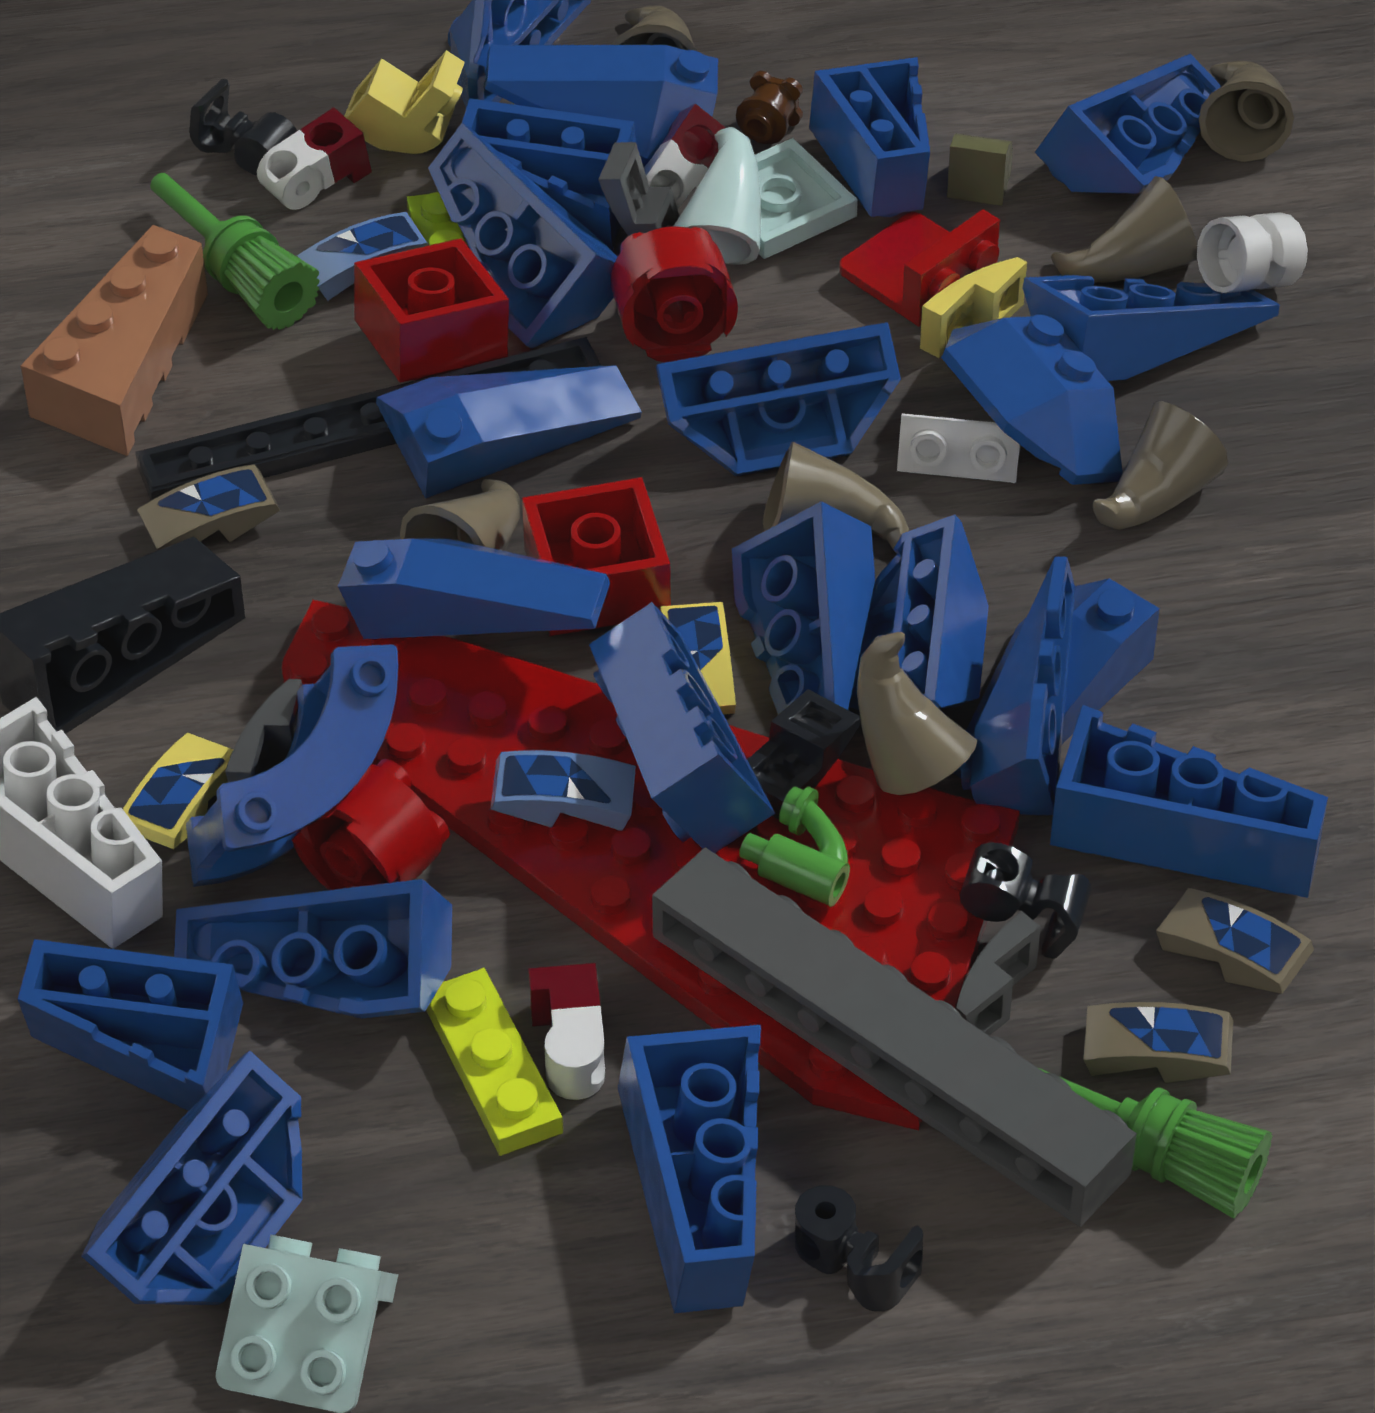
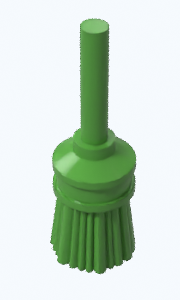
M159 173L152 179L150 184L151 190L205 238L203 259L206 272L218 280L227 291L239 294L268 329L272 328L274 330L278 328L280 330L285 328V326L289 328L294 325L295 320L298 321L303 317L308 308L315 306V298L318 296L317 291L319 290L317 285L320 282L317 278L319 271L280 247L277 239L254 218L243 215L220 221L168 174Z
M1062 1078L1072 1091L1099 1109L1115 1113L1126 1123L1128 1128L1137 1133L1132 1170L1137 1171L1140 1169L1145 1171L1159 1182L1169 1180L1233 1219L1248 1205L1268 1162L1267 1157L1273 1137L1270 1131L1197 1111V1105L1194 1101L1187 1098L1183 1100L1170 1095L1168 1090L1161 1087L1153 1090L1141 1102L1127 1097L1120 1103Z

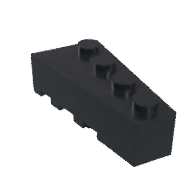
M193 536L1 612L0 695L2 704L10 711H13L37 697L46 708L47 720L56 732L62 730L65 734L245 619L241 576Z

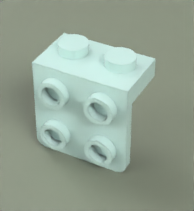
M270 1235L268 1249L243 1244L216 1370L218 1385L230 1391L337 1413L352 1411L356 1407L359 1398L378 1301L393 1303L398 1274L378 1271L381 1256L339 1248L337 1260L332 1262L310 1257L311 1242Z

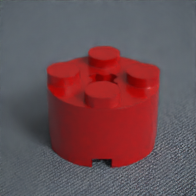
M674 226L658 228L646 233L638 232L625 238L621 244V253L618 255L612 268L611 288L626 338L633 346L636 344L645 350L648 357L660 362L699 357L712 350L711 343L718 339L723 332L725 337L731 332L738 314L737 298L720 249L712 240L711 235L706 230L698 227Z
M383 759L377 765L371 764L359 782L336 806L317 821L301 829L292 839L294 848L304 865L328 890L416 880L439 856L442 845L449 838L450 831L446 822L435 812L429 810L422 800L410 789L411 779L407 772L397 763L389 759Z

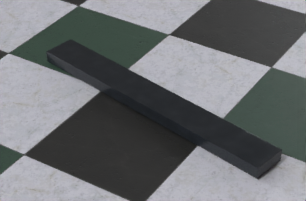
M587 337L431 377L601 366ZM430 377L136 451L137 467L149 498L153 500L193 480L236 467L255 464L263 478L394 445L397 443L376 404V398Z

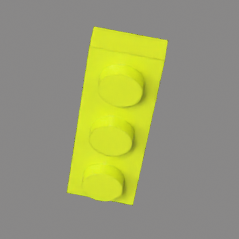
M485 967L444 981L426 1011L499 1156L562 1134L563 1117Z

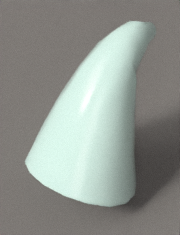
M728 127L721 129L714 135L715 140L718 142V153L674 226L698 227L706 230L720 249L726 264H747L756 260L760 252L761 198L758 166L749 138L736 128Z

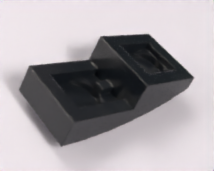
M807 689L771 721L769 741L747 760L775 812L772 815L773 817L779 819L784 799L793 787L804 790L806 787L814 789L856 733L860 725V716Z

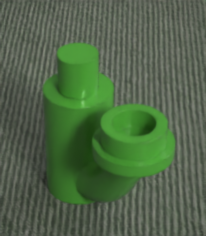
M793 787L784 799L779 814V821L788 826L789 832L796 835H801L807 829L818 846L819 851L780 834L773 835L768 841L749 833L742 842L739 856L757 864L760 877L832 907L841 897L849 878L850 865L848 864L846 846L836 827L823 810L817 806L818 791L811 787H806L804 790Z

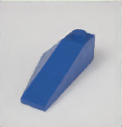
M461 123L428 169L452 222L459 225L470 250L509 298L508 328L526 346L534 348L598 318L614 298L611 288V273L618 256L475 131Z
M1079 275L1025 277L1023 283V292L1030 315L1042 314L1057 320L1063 326L1064 332L1083 354L1094 361L1097 370L1107 381L1129 379L1278 316L1280 304L1253 289L1221 293L1214 291L1206 283L1180 282L1177 284L1176 293L1163 286L1146 284L1143 279L1125 278L1123 289L1094 286L1092 276Z
M1054 557L975 727L974 738L978 740L976 748L968 760L961 765L963 790H971L975 804L1010 808L1020 811L1021 815H1053L1056 786L1059 780L1075 584L1068 557Z
M1110 578L1075 586L1062 744L1073 735L1082 704L1096 710L1101 709L1154 658L1160 608ZM1025 619L1017 625L966 729V732L973 737L978 720ZM961 766L953 772L959 778H961Z
M418 879L176 909L174 957L233 964L238 985L242 991L361 1019L425 1012L451 969L452 904L425 880Z

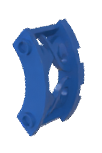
M389 644L337 647L331 653V665L315 684H303L297 691V724L286 759L271 769L253 777L221 784L216 791L217 801L204 816L191 817L186 823L193 887L218 884L237 879L270 865L277 858L294 848L292 839L301 829L320 819L336 806L359 782L380 749L392 718L398 682V650L396 646Z

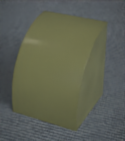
M955 133L950 145L947 198L1002 206L1012 170V141Z

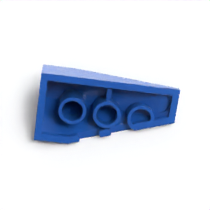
M490 45L487 52L484 89L516 105L634 121L636 144L643 167H645L670 132V126L682 110L697 104L705 112L713 116L718 92V58L704 55L695 50H683L668 45Z
M1191 54L1185 55L1069 105L1035 153L1049 167L1053 177L1064 183L1071 192L1139 194L1144 191L1155 176L1162 177L1164 180L1170 179L1201 131L1199 116L1202 104L1221 85Z
M617 365L430 377L376 398V404L425 499L641 418L642 414Z
M820 501L732 548L734 601L740 617L748 620L756 639L751 643L756 658L766 663L772 679L769 692L778 715L807 689L848 710L875 584L871 526Z
M395 539L355 542L338 588L363 639L595 629L610 581L607 574L452 539Z

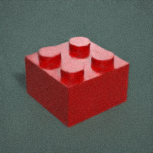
M462 238L354 262V320L400 383L419 380L431 375L508 357L509 298Z
M642 477L522 498L524 550L526 556L607 574L610 585L596 628L620 624L651 602L659 610L661 606H671L670 561ZM589 629L553 630L548 632L550 636Z

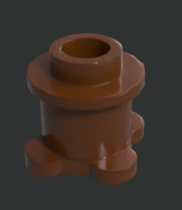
M757 71L749 82L754 93L739 104L735 116L738 126L751 140L761 144H774L783 139L787 133L788 126H795L802 119L803 111L799 107V97L803 93V88L794 78L789 77L783 80L771 77L765 71Z

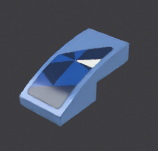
M401 212L352 225L319 241L297 256L319 271L317 278L320 282L317 286L327 301H329L354 283V262L429 246V244L408 213Z
M544 750L500 752L496 759L490 810L551 828L560 813H564L622 831L632 813L636 766L611 759L570 752Z

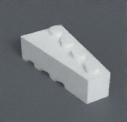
M37 697L1 717L0 861L114 949L163 917L162 860L122 808H114L105 796V785L93 770L87 772L74 755V745L62 730L56 732L47 720V710Z

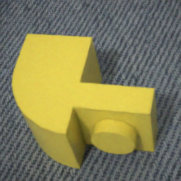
M446 50L418 82L381 58L354 90L344 116L363 132L366 142L381 150L420 154L434 149L443 141L455 105L463 91V88L457 82L465 62Z

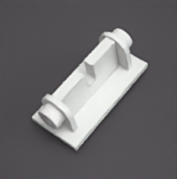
M902 413L897 471L1016 483L1020 444L1005 434L995 422Z

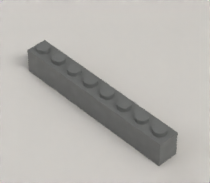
M705 847L652 895L653 937L1077 1226L1081 1227L1131 1175L1137 1133L1128 1128L1118 1115L1109 1110L1099 1109L1072 1091L1070 1086L1061 1077L1053 1073H1045L1019 1056L1005 1040L996 1036H989L962 1018L960 1013L949 1003L933 999L909 983L905 976L896 968L890 965H882L856 948L853 942L840 931L829 930L805 914L792 899L783 895L778 896L752 879L748 872L739 864L732 861L727 862Z

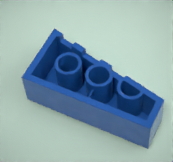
M652 602L589 644L599 668L593 673L594 678L605 696L615 707L618 715L616 722L630 744L651 798L662 808V813L668 825L682 842L692 838L702 849L706 847L713 853H716L775 814L680 631Z
M1082 704L1056 786L1050 845L1308 898L1319 853L1328 797L1250 767L1238 774L1223 768L1216 760V754L1194 746L1188 754L1157 743V732L1133 723L1128 731L1102 722L1104 712Z
M761 1025L629 1036L626 1038L618 1092L674 1313L740 1307L744 1305L755 1257L757 1188L755 1168L758 1150V1127L756 1126L760 1071H758V1052L760 1048Z

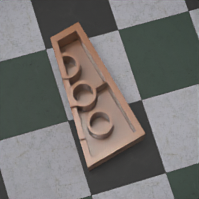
M155 225L148 229L21 365L29 417L125 456L129 455L135 443L134 432L139 422H145L153 406L152 396L160 380H166L173 366L172 355L177 345L184 344L208 295L202 243Z

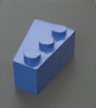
M918 57L817 70L814 73L809 129L870 217H893L903 212L923 210L930 145L926 116L922 112L921 105L922 86L918 82Z
M469 98L462 123L475 131L596 235L613 252L620 223L605 198L599 177L614 143L636 142L634 121Z
M36 939L33 941L18 995V1002L32 1038L187 1111L227 1072L243 1007V1000L233 964Z

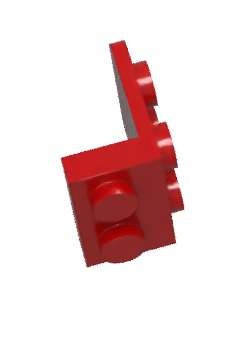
M982 209L949 232L921 213H906L840 260V274L919 327L922 320V306L934 295L960 278L983 267L997 263L1000 252L998 247L1000 219Z

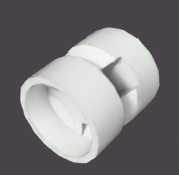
M1279 212L1257 214L1251 217H1221L1211 220L1203 228L1197 245V261L1199 271L1205 283L1217 292L1231 293L1249 291L1255 288L1260 290L1282 288L1293 285L1302 276L1307 263L1308 248L1305 234L1299 222L1289 214Z

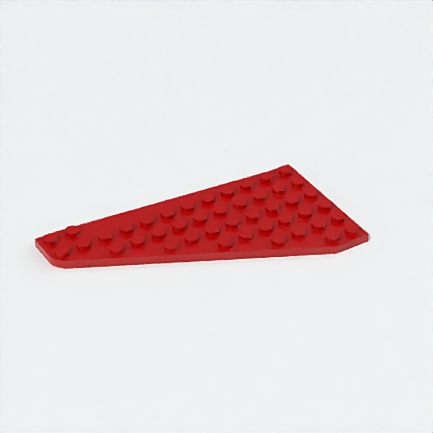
M312 600L283 658V683L288 679H301L302 685L315 684L331 665V653L337 647L392 644L398 650V682L393 714L384 741L372 764L377 765L381 760L389 759L401 766L411 779L410 789L422 800L429 810L439 815L451 830L710 1027L717 1029L761 1025L758 1063L810 1103L919 1131L922 1119L653 937L652 895L703 849L692 838L682 842L668 825L662 813V808L651 798L630 744L616 722L618 715L615 707L597 683L447 636L363 639L348 607ZM729 725L747 759L769 741V737ZM531 750L570 752L611 759L636 766L630 819L621 831L560 813L551 828L490 810L496 759L500 752ZM837 759L814 788L819 793L817 806L823 810L843 838L848 854V864L850 865L846 887L835 905L830 907L758 875V865L739 856L742 842L749 833L768 841L773 835L780 834L819 851L818 846L807 829L801 835L789 832L787 825L780 823L779 819L770 816L715 853L727 862L732 861L742 866L752 879L776 895H783L792 899L805 914L829 930H837L846 935L856 948L882 965H890L899 970L909 983L933 999L945 1001L956 1009L961 989L974 964L987 921L975 917L964 908L959 894L975 848L991 842L1003 843L1012 847L1018 830L1020 811L995 805L975 804L974 800L954 796L929 787L917 793L903 795L883 792L877 785L873 770Z

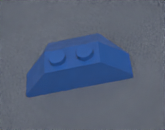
M472 0L462 14L453 21L448 32V45L451 47V53L465 62L457 82L463 88L461 97L465 108H467L469 98L499 102L502 97L484 89L487 52L490 45H552L590 4L591 0Z
M1036 314L1030 317L1001 318L952 330L941 358L1005 434L1038 459L1061 468L1059 475L1072 485L1119 481L1123 470L1114 388L1097 370L1094 361L1083 354L1064 332L1063 326L1051 316Z
M888 322L656 365L668 425L735 477L778 469L791 442L804 446L828 459L851 455L901 380Z
M954 514L902 533L893 549L897 555L878 575L873 588L848 707L851 712L860 715L857 683L861 655L877 636L895 632H903L905 634V642L898 653L900 668L904 670L919 691L941 711L979 698L989 605L963 524Z
M251 1051L245 1053L178 1121L102 1215L81 1257L134 1304L219 1305L223 1303L234 1289L243 1244L266 1248L269 1244L270 1235H276L303 1200L302 1146L298 1119L301 1118V1096Z

